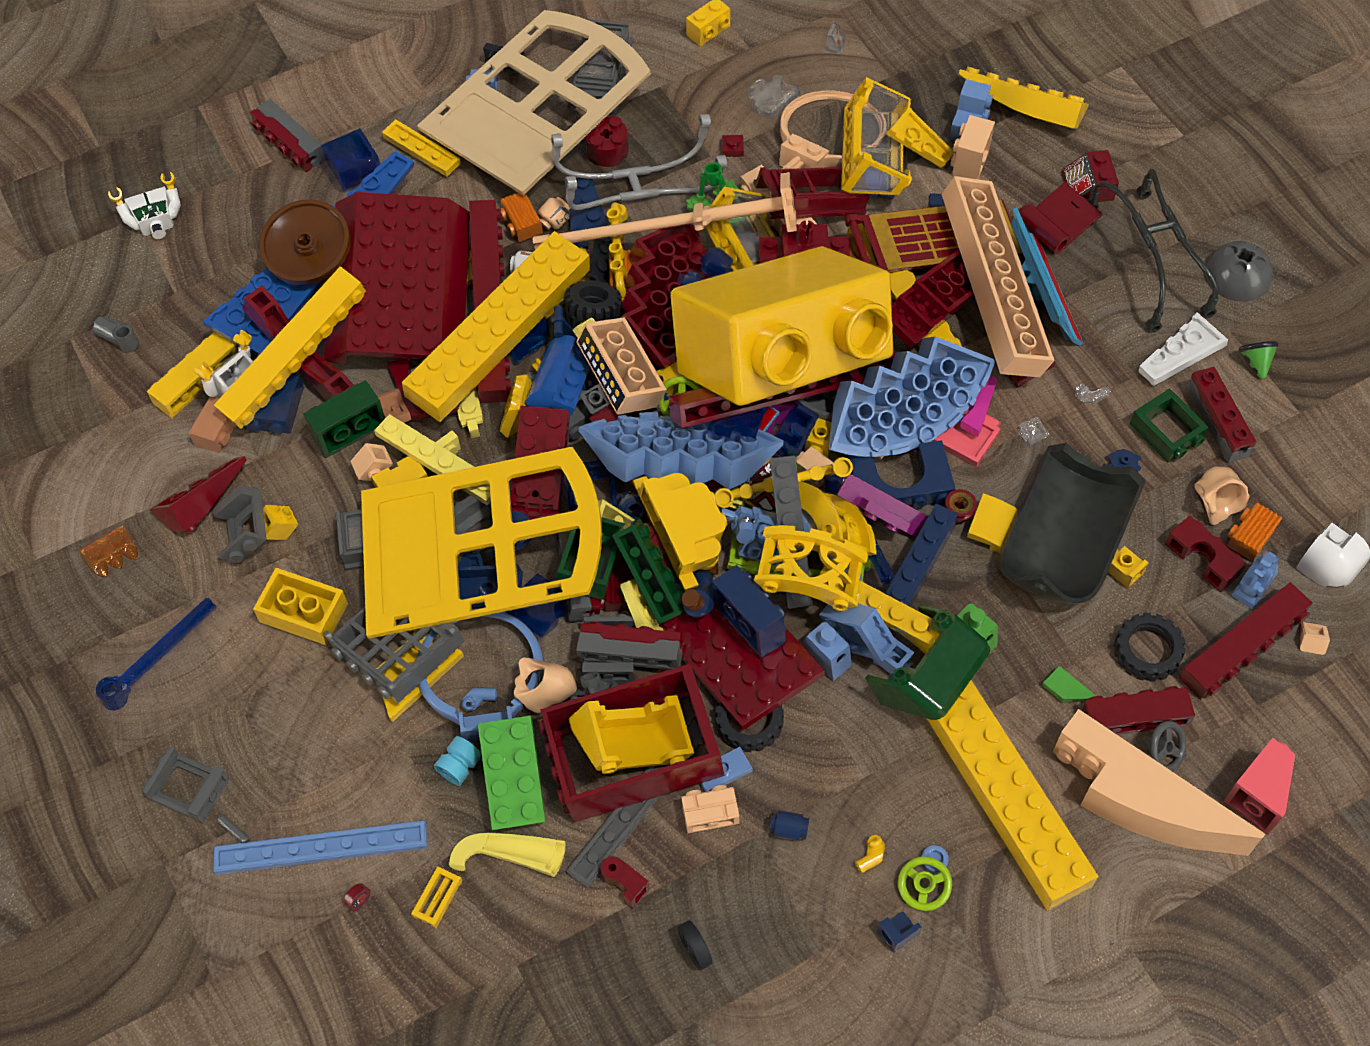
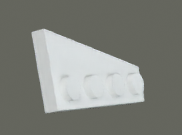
M1197 312L1188 324L1185 323L1174 337L1171 336L1161 349H1157L1139 366V373L1155 386L1227 346L1228 339Z

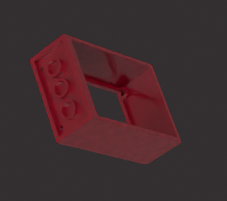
M691 663L540 709L543 719L538 720L542 735L545 738L546 743L544 744L552 764V774L558 786V796L561 805H563L565 815L571 814L574 823L725 776L721 755ZM677 695L679 700L689 698L707 754L577 794L561 737L573 733L569 718L586 702L599 701L600 706H605V710L642 708L649 702H654V705H661L665 703L664 698L666 696Z

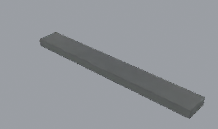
M692 711L685 720L693 751L695 752L703 741ZM670 764L649 766L644 773L670 766ZM660 796L614 810L566 870V873L588 889L601 873L603 860L616 854Z

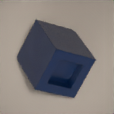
M901 912L891 920L887 917L881 921L877 932L891 950L896 952L918 936L922 926L919 923L914 925L908 916Z

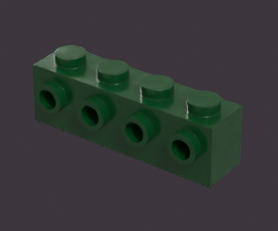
M639 518L618 528L612 536L658 624L680 615L684 610L682 602L683 593L680 589H676L673 583L674 576L670 568H665L661 560L663 559L662 552L657 545H653L650 539L651 532L647 524L642 523Z

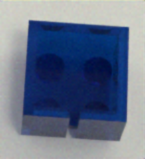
M361 128L321 145L326 163L344 191L361 184V179L374 172V169L380 165L378 155Z

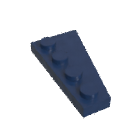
M576 178L577 189H575L574 204L580 205L599 200L593 179ZM602 205L583 210H573L570 208V232L608 226ZM610 237L602 238L609 244L612 243ZM589 240L573 244L579 248L588 249Z

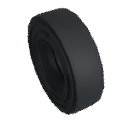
M690 920L680 924L677 927L678 934L695 966L699 970L710 966L713 963L711 954L696 926Z

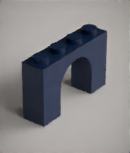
M942 440L918 445L917 460L922 479L916 485L909 488H895L886 484L878 475L874 457L848 455V459L853 465L851 475L910 507L922 508L931 504L943 505L947 495L956 490Z

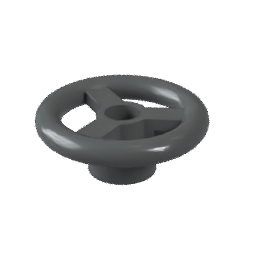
M598 672L587 673L580 677L581 684L577 686L576 692L569 697V700L579 698L577 697L579 695H589L618 686V683L613 679H601Z
M1165 721L1156 727L1150 737L1148 751L1151 758L1172 772L1178 769L1184 760L1186 737L1179 724L1173 721ZM1172 730H1174L1177 735L1178 748L1175 747V744L1172 740ZM1166 755L1175 757L1174 761L1169 765H1164L1161 762Z

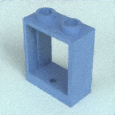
M858 604L857 608L838 611L832 606L827 605L819 614L823 622H827L832 628L836 626L835 631L849 644L851 653L883 662L897 645L896 640L876 608Z

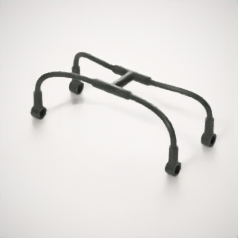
M1150 169L1147 175L1144 176L1143 183L1137 188L1136 192L1140 199L1150 197L1152 194L1150 186L1153 180L1155 191L1162 207L1161 211L1167 221L1146 225L1141 214L1136 211L1129 199L1116 186L1106 181L1098 182L1091 189L1090 196L1087 199L1098 209L1099 189L1106 187L1113 191L1133 215L1132 219L1148 249H1151L1159 273L1160 294L1158 306L1154 310L1152 318L1146 322V326L1151 333L1157 332L1162 328L1160 321L1163 315L1166 294L1164 268L1152 233L1172 229L1177 240L1182 243L1189 255L1207 276L1212 286V294L1209 296L1207 303L1200 309L1205 318H1210L1217 313L1215 306L1219 298L1218 285L1213 274L1187 242L1183 229L1164 199L1158 176L1154 169Z

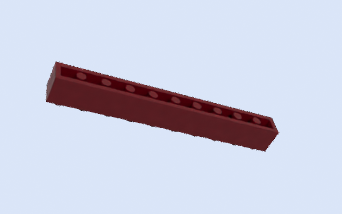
M496 200L469 201L474 310L502 283L500 277H505L504 263L499 261V258H504L503 245L498 243V240H503L502 226H497V222H502L501 208H496ZM504 357L478 384L480 403L507 402V393L511 391V379H506V373H510L509 359Z
M893 350L892 356L888 359L743 406H738L706 388L669 396L671 419L681 428L832 391L839 388L840 382L854 381L856 383H863L868 367L882 366L891 369L896 352Z

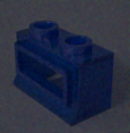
M801 404L790 409L776 436L783 440V446L776 454L782 457L799 456L819 415Z

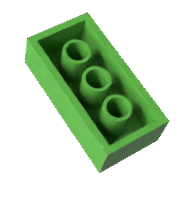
M532 716L478 723L492 830L546 822Z

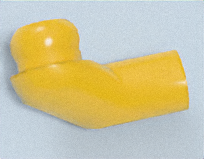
M879 835L869 837L867 855L855 861V865L861 874L883 861L885 843Z

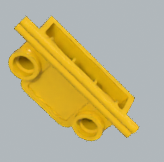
M673 473L661 478L654 477L650 479L644 476L633 480V484L684 591L698 587L699 584L693 571L699 569L709 570L717 564L721 550L719 541L727 526V519L724 513H720L717 507L715 494L710 492L703 483L690 484L689 479L681 473Z

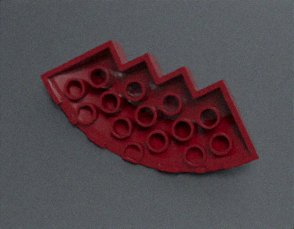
M693 224L661 228L636 239L629 255L634 263L631 265L625 279L631 288L627 290L621 303L622 308L626 311L622 318H626L649 360L662 369L677 362L671 292L674 288L682 286L677 282L679 274L687 275V272L691 271L701 274V280L714 277V270L710 266L708 259L709 253L704 249L701 243L702 238L698 231L695 230Z

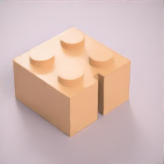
M970 115L967 123H962L959 133L961 137L956 139L953 151L956 152L951 160V166H954L953 176L979 179L989 153L994 121Z

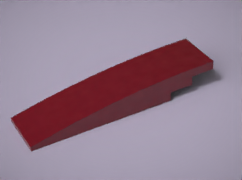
M960 249L917 279L908 290L898 296L896 301L891 304L892 332L910 349L915 347L923 338L930 335L975 297Z

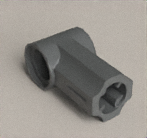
M99 316L94 321L93 332L118 345L121 351L132 352L139 346V340L129 323H119L106 316Z

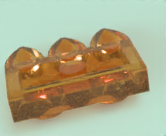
M123 525L79 550L92 571L97 576L106 578L108 575L107 564L121 569L123 566L122 555L131 560H137L138 549Z

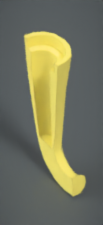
M478 833L462 839L454 847L449 866L454 870L465 871L467 859L474 854L481 853L555 877L563 862L566 844L565 841L542 837Z

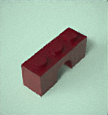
M1190 515L1169 533L1165 545L1182 560L1192 553L1204 555L1209 560V564L1202 577L1219 592H1222L1236 580L1246 566V563L1239 554L1232 552L1224 545L1220 538L1212 535L1200 521L1195 520Z

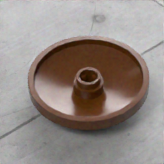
M298 200L281 207L267 220L260 235L259 249L265 265L278 279L290 284L308 285L330 277L342 266L350 250L351 234L344 217L332 205L319 200Z

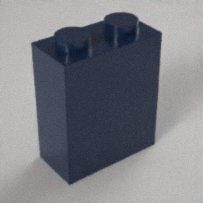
M291 374L286 379L285 385L280 390H276L270 397L268 404L256 412L251 423L244 426L245 429L254 432L260 430L275 434H291L304 389L300 375Z

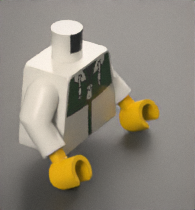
M170 172L172 176L170 181H165L164 174H161V180L167 185V190L164 186L124 199L126 203L122 201L123 195L119 188L116 187L120 194L117 198L112 197L110 191L108 192L110 200L117 204L116 209L126 225L134 230H141L145 236L152 234L155 239L163 238L166 235L165 230L174 226L173 219L176 218L181 204L177 188H174L176 177L172 172Z
M240 330V335L236 334L233 338L234 342L241 345L238 347V353L221 363L214 370L204 361L200 369L194 368V372L202 378V385L208 396L221 397L252 364L250 347L248 346L252 340L250 334Z

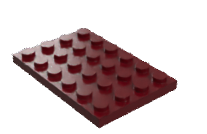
M716 603L713 610L703 617L694 618L683 610L680 615L659 625V627L663 628V631L664 629H674L681 632L684 640L682 660L686 665L691 663L696 677L717 702L723 706L742 731L825 676V670L787 628L785 631L786 642L761 658L717 610Z

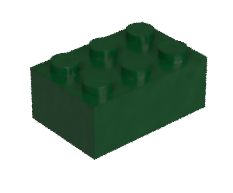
M366 380L354 384L350 389L332 396L324 403L314 406L303 413L311 436L325 458L370 435L385 419L380 399Z
M601 517V555L591 592L586 596L604 600L619 551V547L612 535L618 528L624 526L625 523ZM580 529L570 531L557 571L556 581L570 578L573 574L579 548Z

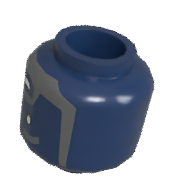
M629 490L619 496L616 508L635 520L640 518L642 522L646 519L648 513L637 491Z

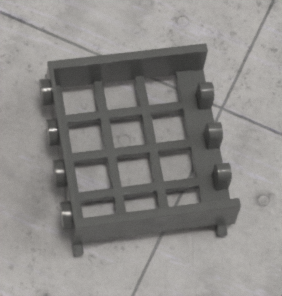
M365 607L334 635L329 631L323 633L333 647L330 651L339 661L342 659L346 660V665L355 674L359 671L362 674L361 677L368 685L373 686L375 684L378 692L385 699L391 697L397 703L405 698L464 642L458 628L449 622L422 628L413 637L406 631L400 632L399 634L407 639L408 642L396 653L385 645L398 633L386 635L381 641L377 638H370L369 640L375 646L361 657L353 649L362 640L368 639L366 636ZM409 617L405 618L398 625L410 623ZM432 629L441 637L429 648H426L418 640ZM414 645L423 654L409 665L400 657ZM381 649L390 658L376 669L367 661ZM396 661L405 670L392 682L382 673Z

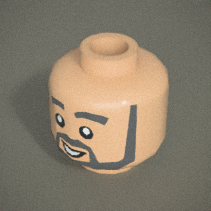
M559 197L556 199L549 198L538 210L542 226L547 230L550 228L559 230L570 218V207Z

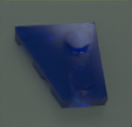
M548 318L541 319L511 350L514 366L519 365L521 360L528 355H533L539 351L540 347L547 345Z

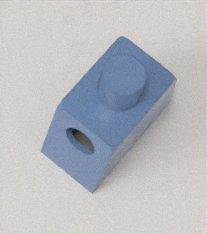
M827 622L821 623L805 637L802 646L825 670V674L832 681L836 680L851 667L849 644Z

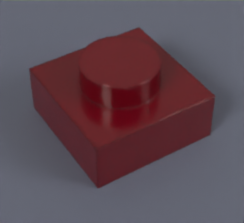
M722 135V155L726 157H744L743 135Z

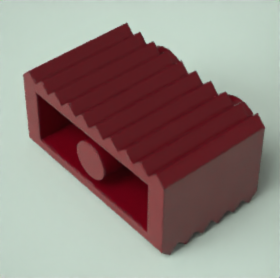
M624 557L616 558L605 594L606 611L629 610L620 586L622 583L633 579L634 576Z

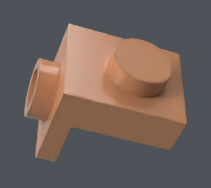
M399 389L378 395L385 418L390 414L403 423L412 420Z

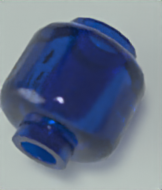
M711 247L700 259L702 263L700 268L709 277L734 271L731 268L733 258L720 247L715 249Z

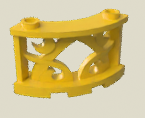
M799 482L801 509L810 514L818 530L831 533L832 539L842 543L845 539L863 549L868 556L876 555V543L872 527L867 524L859 507L840 496L823 493L813 485Z
M796 526L764 527L763 536L765 537L758 575H755L754 581L764 591L769 593L781 591L803 594L821 600L838 611H846L847 609L858 607L856 595L863 563H867L868 554L863 549L846 539L843 543L831 538V533L810 528L809 533L795 531ZM776 547L778 549L779 555L773 557L774 550ZM796 548H803V551L796 553ZM811 550L819 552L822 563L830 571L810 578L797 565L795 560L806 557ZM827 555L830 556V557H832V558H834V559H833L832 561H830L829 558L827 557ZM783 562L774 570V572H782L783 575L769 574L771 564Z

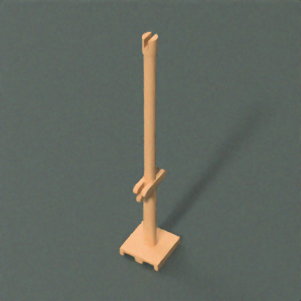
M790 172L780 174V197L712 208L709 206L703 207V203H697L694 205L693 212L560 233L559 235L571 243L692 223H695V230H702L704 225H708L712 221L784 210L787 231H797V217L790 184ZM549 234L533 237V243H536L535 250L550 236Z

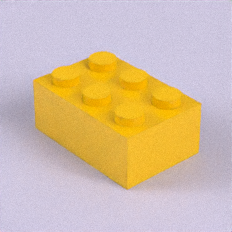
M275 568L253 610L260 623L327 646L329 641L323 633L329 631L333 634L348 602L341 589Z

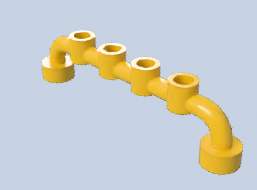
M616 202L611 204L610 209L607 211L610 225L621 224L628 218V212L624 205ZM624 235L610 237L612 243L609 246V251L614 259L610 263V268L615 277L616 289L621 293L623 301L628 290L624 284L626 269L623 264V258L625 257V252L621 244L624 240Z
M840 457L833 464L822 467L814 465L809 470L797 473L798 481L820 480L823 476L830 474L846 477L851 474L853 465L848 458ZM765 478L760 483L752 485L742 484L739 488L733 490L720 488L715 492L717 506L727 508L732 505L734 499L741 497L748 499L753 494L764 491L774 492L772 478Z

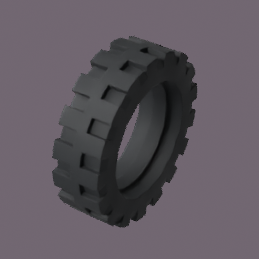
M1144 613L1141 616L1139 614L1134 615L1131 620L1127 619L1117 634L1114 642L1116 647L1114 650L1115 657H1118V663L1121 668L1124 666L1125 672L1129 675L1137 676L1136 679L1142 681L1143 679H1148V682H1155L1159 678L1164 680L1169 674H1174L1183 659L1186 648H1184L1185 639L1180 635L1181 630L1173 625L1174 622L1170 619H1163L1162 615L1156 614L1154 616L1151 613ZM1140 631L1155 632L1168 643L1170 649L1169 658L1162 663L1156 664L1140 660L1130 649V637Z
M720 703L716 706L715 722L718 734L723 737V741L727 745H732L733 749L740 747L745 752H752V750L762 751L764 747L771 746L774 740L778 739L781 734L784 721L782 705L770 712L771 721L769 726L764 731L753 735L742 734L733 729L729 723L727 711Z

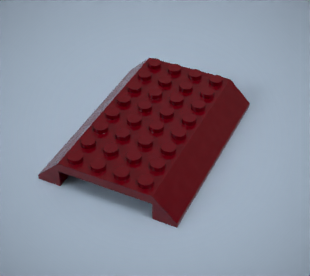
M356 192L337 201L335 208L344 217L351 234L350 250L341 267L359 280L366 292L362 300L352 306L346 318L339 321L333 327L332 333L325 338L324 360L328 363L347 364L348 355L425 360L465 320L469 211L449 198Z

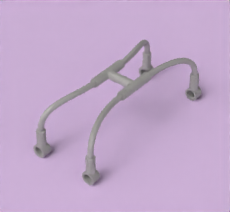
M709 114L699 115V140L696 146L683 157L658 166L613 170L610 173H580L563 167L559 162L561 147H563L562 135L552 134L551 143L554 164L562 173L569 175V177H565L568 206L573 210H583L619 200L621 202L656 197L661 194L698 193L700 187L642 190L637 176L677 166L694 156L701 148L707 135V129L711 125ZM715 156V163L721 165L723 174L724 168H727L726 156ZM576 177L584 179H619L628 177L633 189L631 192L620 193L619 195L585 204L576 205L573 203L575 189H577ZM705 186L704 192L710 191L716 186Z

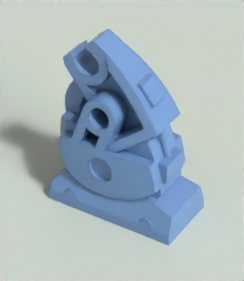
M1265 551L1262 556H1259L1247 570L1231 597L1253 610L1278 574L1277 564L1280 559L1276 557L1277 555Z

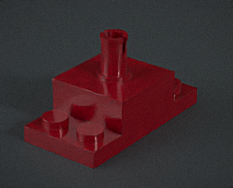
M806 220L797 224V231L788 232L787 225L782 224L781 237H759L758 242L759 264L820 246L850 256L849 237H828L827 224H814L810 220H808V224H806Z

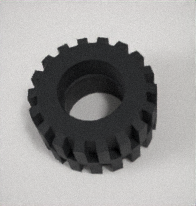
M598 280L573 283L570 285V288L566 289L563 317L573 329L590 318H593L595 322L620 318L621 293L614 286H610L609 283Z

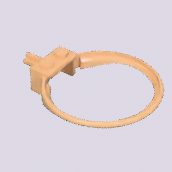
M830 90L816 91L794 99L785 107L780 120V135L783 143L781 144L779 165L783 167L782 169L842 167L843 155L828 154L829 150L795 134L790 136L788 121L792 113L806 103L825 99L849 102L854 94ZM869 101L863 107V109L879 110ZM879 112L880 115H872L877 122L879 132L876 142L866 150L874 151L885 138L887 127L881 112Z

